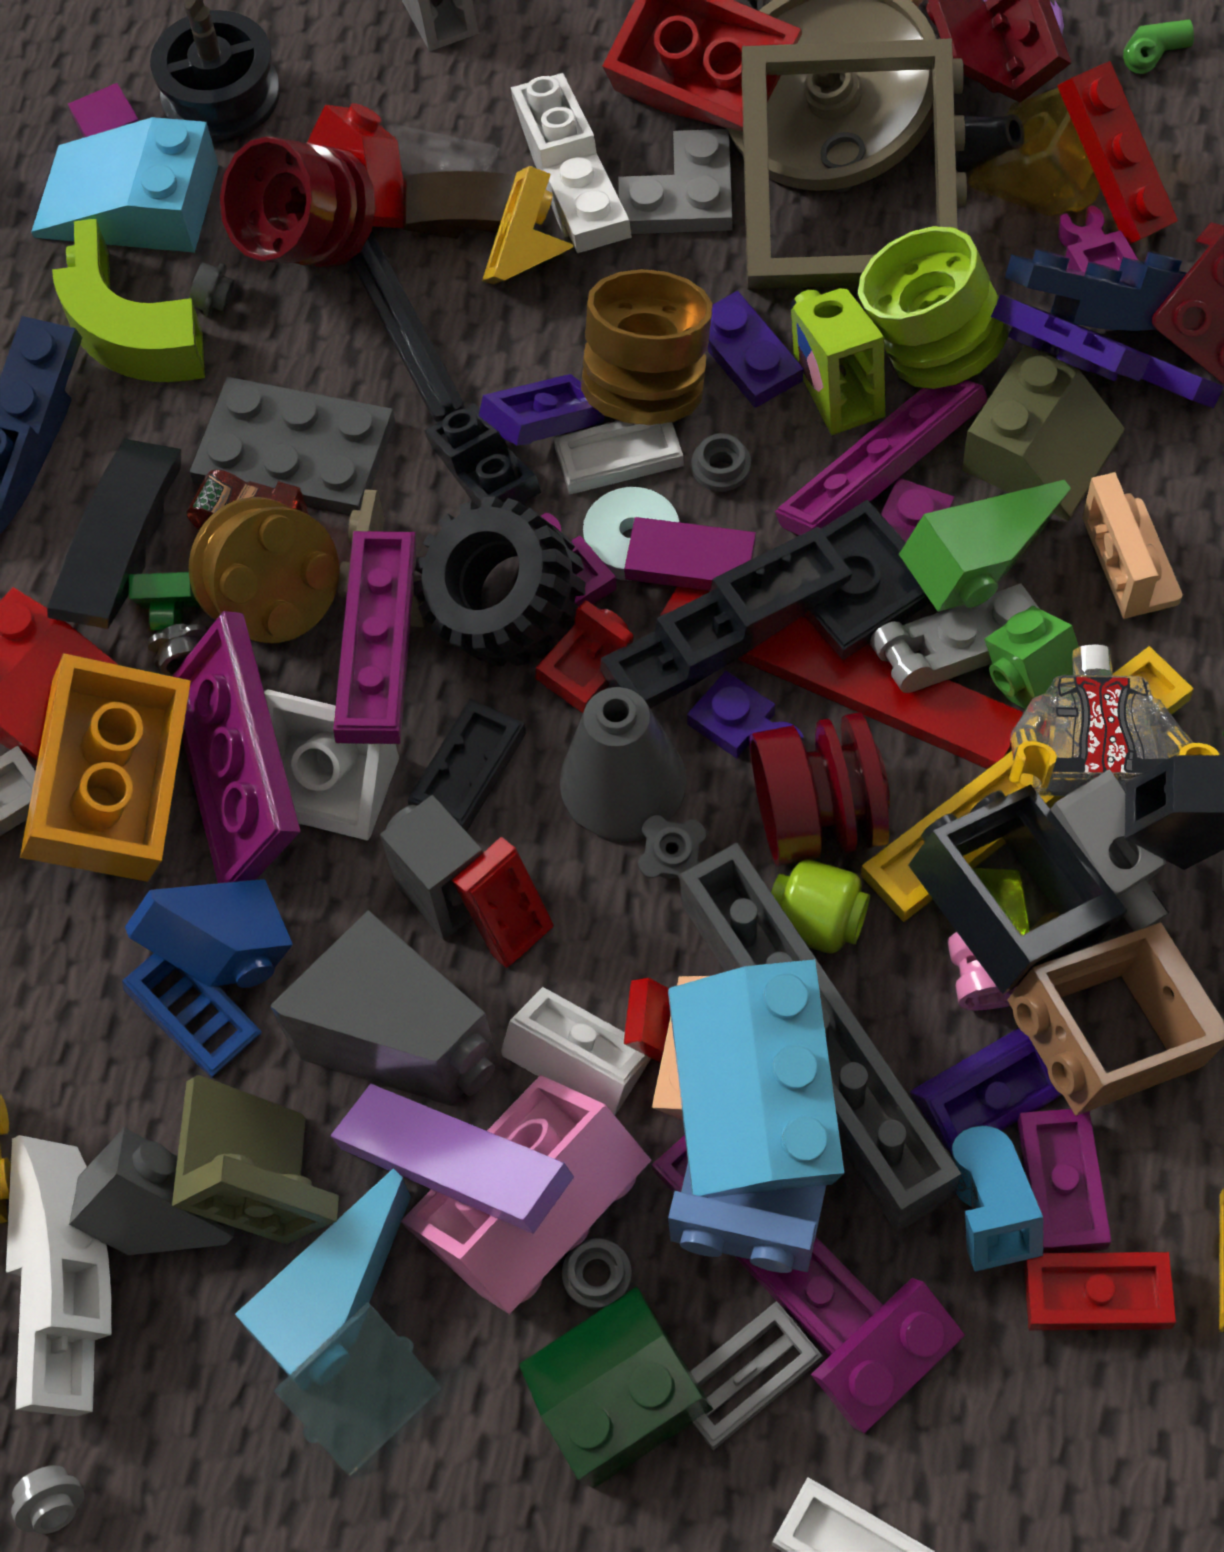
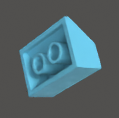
M815 959L744 966L669 988L668 996L692 1195L708 1198L832 1185L844 1174V1166Z

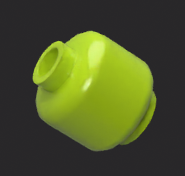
M811 859L800 861L790 876L779 873L771 891L807 947L831 954L839 951L846 942L856 944L870 901V894L861 892V880L857 874Z

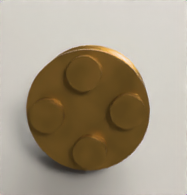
M263 497L239 499L217 510L199 530L192 545L189 558L191 588L202 609L214 620H217L223 611L243 613L250 639L263 643L289 641L312 629L328 611L335 597L339 582V558L335 544L327 530L306 513Z

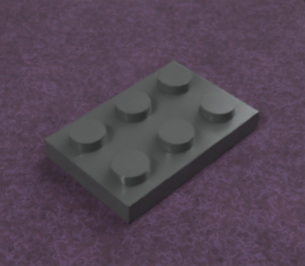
M227 377L190 469V475L193 483L204 486L211 473L222 482L233 487L232 492L241 493L246 484L259 488L256 494L257 497L351 515L353 510H361L365 489L371 490L395 423L394 412L392 408Z

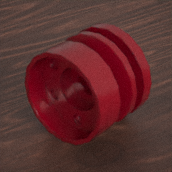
M271 136L250 140L234 154L224 173L220 193L222 222L231 242L245 256L264 262L296 263L303 266L313 265L322 268L343 265L361 251L371 233L376 210L374 188L365 166L351 152L335 147L301 143Z
M861 712L842 717V746L840 745L834 725L829 718L816 722L815 751L806 752L804 743L794 725L756 732L750 735V755L755 790L767 843L776 867L797 863L805 859L821 858L822 828L831 827L833 836L843 853L856 851V821L868 848L888 844L890 792L886 769L880 750L873 740L867 720Z

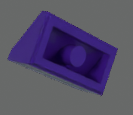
M1020 1028L910 1091L914 1101L951 1156L955 1138L964 1130L977 1126H988L1002 1131L1017 1122L1020 1113L1034 1112L1062 1095L1051 1083L1048 1069L1030 1038Z

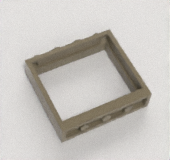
M952 38L742 46L747 290L859 286L861 274L871 258L875 256L771 258L766 76L932 69L937 226L958 229L957 208L966 207L967 180L965 172L956 173L955 151H964L965 120L964 115L954 116V94H962L963 60L962 58H953ZM960 230L968 235L967 230Z

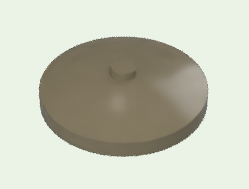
M772 0L759 10L762 13L800 28L802 35L797 44L936 39L927 18L911 0ZM932 69L781 75L767 103L769 179L803 190H835L861 184L891 169L917 146L934 120ZM727 128L733 143L744 158L743 132ZM843 132L858 135L863 140L866 149L862 160L831 169L824 166L820 152L828 138ZM852 142L839 143L829 150L827 159L837 165L850 163L857 157L859 146Z

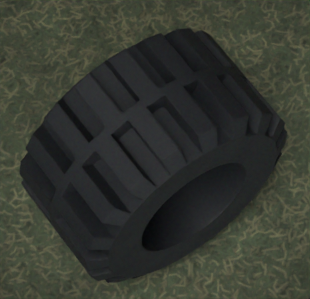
M483 497L481 507L472 501L460 505L459 516L454 518L447 513L438 522L442 529L435 537L429 533L423 542V545L429 548L426 557H417L414 570L422 574V579L414 582L413 585L414 595L424 601L418 607L422 618L432 624L430 629L439 637L480 661L483 659L491 665L504 667L506 661L515 666L528 664L529 653L542 658L551 651L548 643L555 638L560 641L566 635L568 630L563 627L568 619L575 620L576 609L579 607L575 604L576 596L585 595L586 582L576 576V574L584 570L581 557L572 551L575 546L567 536L531 508L528 509L518 501L507 498L504 503L497 497ZM518 556L519 573L513 589L500 603L483 610L481 594L487 576L502 561Z

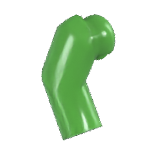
M1191 20L1139 26L1123 50V60L1127 68L1135 73L1144 74L1156 66L1165 51L1192 47L1194 30Z

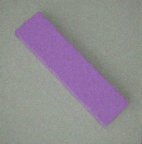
M373 1084L368 1086L331 1134V1138L341 1150L389 1171L394 1168L401 1176L532 1234L535 1233L574 1178L564 1162Z

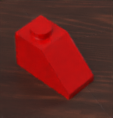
M352 103L349 108L325 105L307 143L335 147L351 152L365 166L373 184L376 210L372 226L403 228L404 181L397 139L380 126L382 119L377 113L361 104Z

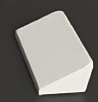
M544 987L509 1021L501 1050L503 1057L533 1074L545 1076L606 1104L614 1115L619 1111L651 1060L650 1057L624 1044L625 1032Z

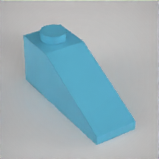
M394 1168L235 1314L248 1332L301 1390L312 1380L320 1384L329 1379L341 1368L348 1358V1352L345 1349L355 1340L411 1198L403 1177Z

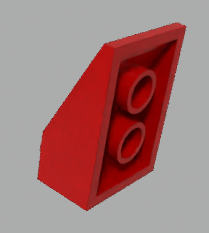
M635 0L602 67L616 92L662 112L743 132L742 46L797 44L802 35V30L734 0ZM781 75L766 76L767 103Z
M12 587L0 600V743L10 750L19 746L27 760L37 767L52 680L63 653L115 665L118 664L66 621L47 618L46 607Z

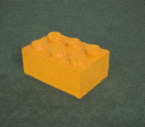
M63 653L52 680L20 858L146 882L149 881L162 861L190 680Z

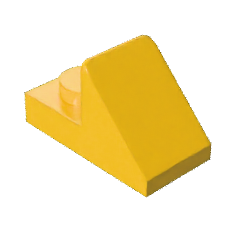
M528 166L516 173L482 281L490 284L502 282L574 247L571 243L533 229L535 223L541 225L544 222L551 205L553 193L546 190L550 173L532 166Z

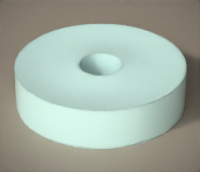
M641 487L616 489L595 501L586 514L583 525L584 540L616 576V579L625 580L624 567L630 538L622 534L633 528L635 517L679 522L677 512L672 504L655 491Z

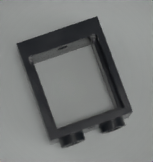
M1031 784L1007 796L1002 790L995 791L979 801L969 814L957 819L953 813H949L937 819L921 834L924 844L908 864L1002 994L1017 987L1032 967L1097 945L1127 912V909ZM999 838L1005 840L1061 915L1022 936L963 858L964 855Z

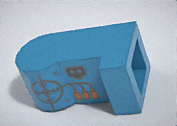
M977 1126L964 1130L955 1138L952 1146V1159L961 1173L956 1194L960 1200L972 1207V1210L965 1211L966 1249L974 1271L1043 1256V1215L1012 1141L1007 1134L993 1127Z

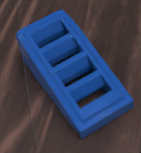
M155 953L122 980L123 990L211 1079L262 1033L219 986H207ZM176 969L183 978L158 999L151 990ZM194 987L201 995L175 1017L168 1008ZM212 1004L219 1012L192 1035L185 1026ZM229 1021L237 1031L210 1054L202 1045Z

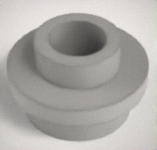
M46 1466L26 1475L16 1484L12 1492L14 1504L11 1509V1515L15 1525L22 1531L37 1532L39 1534L52 1533L65 1527L72 1521L77 1509L84 1500V1490L80 1481L76 1477L68 1475L66 1469L61 1466Z

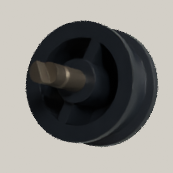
M184 0L187 17L178 20L161 34L152 49L150 67L154 81L160 90L163 111L167 119L207 122L212 141L229 140L243 136L268 120L279 100L280 83L277 72L272 64V51L269 39L264 30L247 16L231 11H209V8L204 5L203 0Z

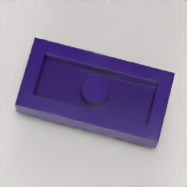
M739 291L712 305L707 351L754 408L803 381L804 368Z
M572 374L485 394L482 397L478 415L500 432V435L505 440L516 446L531 444L533 441L564 433H572L579 429L602 424L605 420V415L587 402L581 391L582 382Z

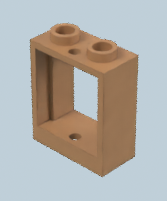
M1161 922L1032 967L1007 999L1013 1010L1018 1027L1030 1038L1048 1069L1051 1083L1065 1097L1075 1116L1205 1066L1224 1046L1223 1019ZM1121 976L1167 1050L1106 1073L1061 998Z

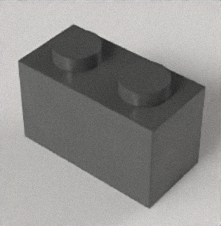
M433 795L418 806L410 805L403 808L389 821L386 830L380 834L396 887L444 941L472 919L452 880L478 858L483 851Z

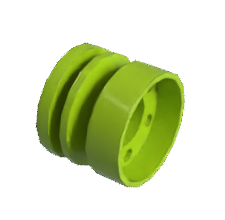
M932 226L911 231L888 243L871 258L860 276L858 296L864 309L884 336V348L899 378L914 387L936 389L956 385L980 373L998 357L1008 339L1009 325L991 317L999 297L990 282V277L971 237L956 228Z

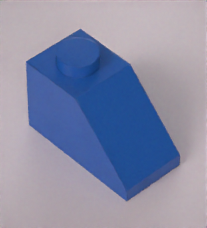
M265 879L149 890L125 925L130 939L209 987L237 983L239 987L247 988L261 984L274 974L275 967L293 945Z

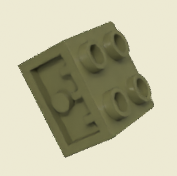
M197 1075L187 1081L172 1207L287 1245L337 1222L339 1195L314 1187L311 1180L301 1176L306 1121L302 1113L201 1075Z

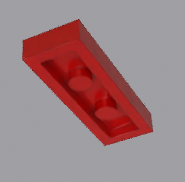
M1111 61L1078 74L1057 85L1118 230H1121L1129 244L1134 243L1177 222L1178 219L1168 194L1162 184Z

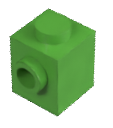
M1033 605L1025 611L1012 616L1005 625L984 639L992 661V665L989 667L990 675L996 686L1006 699L1041 719H1044L1054 712L1056 707H1059L1050 701L1065 704L1073 698L1071 693L1059 696V678L1062 677L1060 685L1062 694L1076 687L1073 677H1088L1087 670H1082L1081 652L1073 626Z

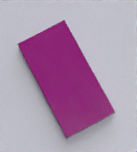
M223 611L172 677L191 681L182 739L217 882L229 883L256 880L301 831L243 613Z

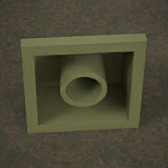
M1024 345L967 432L962 471L1008 493L1065 479L1071 490L1054 515L1069 521L1088 492L1091 478L1098 476L1123 436L1125 428L1078 368Z

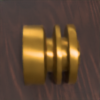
M644 269L623 271L601 279L589 291L585 330L587 343L584 350L581 391L587 402L605 416L632 424L656 425L671 423L692 414L702 402L706 368L705 352L708 350L713 303L705 290L687 278L664 271Z

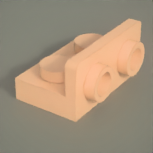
M1115 472L1091 478L1082 519L1123 619L1179 605L1182 599V591L1143 500L1134 498L1131 493L1124 494Z

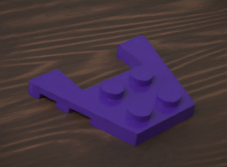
M1000 294L991 317L1012 326L1007 337L1037 350L1048 352L1065 363L1088 372L1091 371L1113 381H1116L1119 374L1137 381L1144 379L1211 408L1215 407L1224 386L1206 378L1194 375L1168 362Z

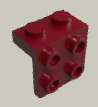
M928 0L929 3L926 6L927 13L932 22L937 26L940 38H952L953 58H962L963 75L983 84L992 93L999 92L1021 103L1072 64L1050 0H987L986 2L983 0Z
M1210 222L1196 239V242L1206 251L1153 314L1152 324L1157 331L1224 385V225Z

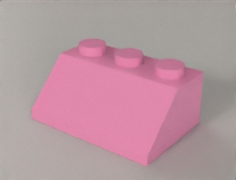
M542 1075L487 1130L495 1135L564 1162L574 1176L535 1233L532 1234L432 1189L401 1220L402 1224L479 1295L508 1314L520 1303L528 1300L537 1292L544 1276L568 1251L573 1250L585 1240L592 1224L614 1201L622 1198L631 1190L635 1184L636 1177L651 1162L649 1156L606 1104Z

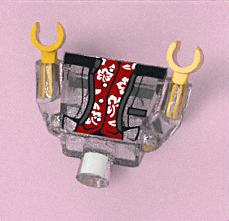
M1096 644L1085 645L1072 651L1073 675L1055 677L1046 694H1041L1031 699L1012 730L1010 741L1014 762L1009 780L1018 784L1023 773L1034 775L1032 786L1040 796H1067L1110 769L1126 793V782L1174 755H1219V752L1208 744L1194 743L1162 701L1152 696L1149 683L1145 678L1141 676H1113L1111 649L1109 647Z

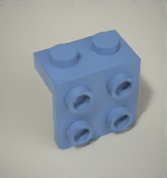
M687 1165L681 1192H674L669 1212L670 1241L680 1243L683 1249L703 1256L719 1257L724 1253L750 1259L753 1265L773 1272L788 1273L792 1269L808 1272L827 1185L705 1198L692 1195L689 1166Z

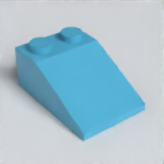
M151 117L59 145L31 231L33 237L74 241V221L97 219L107 245L195 253L219 166L207 122Z

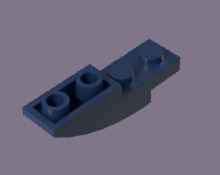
M1035 249L1033 259L1011 254L1005 278L1026 288L1055 294L1050 313L1072 324L1099 329L1138 331L1155 330L1152 324L1153 314L1188 272L1179 271L1182 260L1149 251L1147 252L1145 262L1123 257L1119 269L1088 262L1086 271L1082 272L1068 268L1070 258Z
M22 316L0 376V534L12 521L29 495L72 399L66 393L65 387L83 338L76 328Z

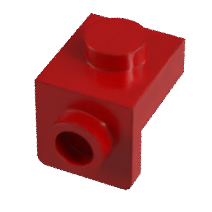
M585 600L576 609L574 626L536 667L535 679L583 713L589 700L610 685L600 671L601 658L622 647H626L633 642L634 636L623 619L616 613L608 609L600 610Z

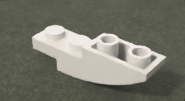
M564 74L541 76L532 79L529 83L511 87L512 98L537 169L551 174L546 190L553 193L551 206L564 237H570L576 252L580 253L632 238L629 218L596 153L594 134Z
M21 1135L12 1138L6 1273L21 1276L15 1410L76 1417L93 1412L95 1340L111 1335V1285L107 1244L69 1225L77 1179L87 1168L78 1147Z

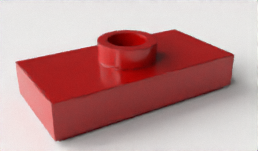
M502 837L452 880L491 955L506 968L512 965L554 926L516 848Z

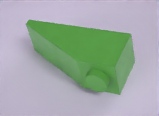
M1064 479L926 513L920 519L899 556L938 612L965 605L968 608L976 607L994 595L998 589V583L1044 529L1071 488Z

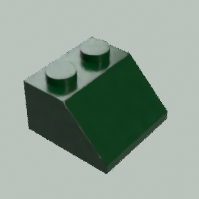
M638 1287L633 1288L519 1364L544 1423L577 1479L591 1488H595L691 1425L698 1417L713 1410L709 1400Z

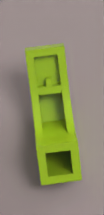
M97 219L74 221V245L66 247L68 268L52 269L55 289L70 327L76 328L83 337L80 345L85 351L110 370L139 380L175 382L205 378L203 333L192 298L157 303H140L116 295L110 290L109 252Z

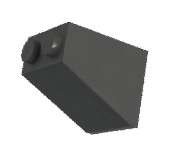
M369 910L270 1005L292 1051L301 1060L450 1106L463 1093L467 1096L477 1093L488 1082L495 1070L493 1063L497 1060V1055L485 1012Z

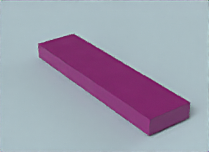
M965 380L956 385L936 389L922 388L779 506L774 512L780 525L784 529L800 536L816 527L822 529L867 499L869 502L986 404L988 399L983 385Z
M353 531L333 727L335 743L401 744L417 547L415 532Z
M685 1135L652 1164V1171L673 1193L675 1191L681 1192L688 1165ZM817 1237L815 1238L808 1272L795 1269L788 1273L773 1272L753 1265L750 1259L734 1256L829 1356L883 1306Z

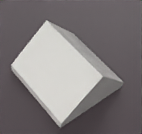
M267 689L264 694L298 823L368 840L373 832L399 760L396 744L335 743L333 731L335 705Z

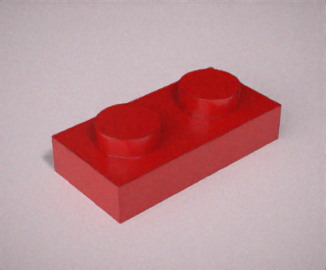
M1169 1252L1043 1253V1256L1024 1260L1029 1331L1172 1329L1176 1324Z

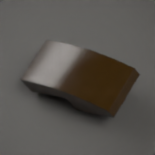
M439 171L407 175L403 182V230L458 239L463 227L497 233L516 175L485 171Z

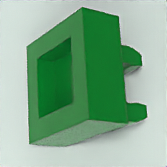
M189 572L129 574V599L142 609H150V630L157 631V634L169 626L183 624L182 607H201L192 591Z

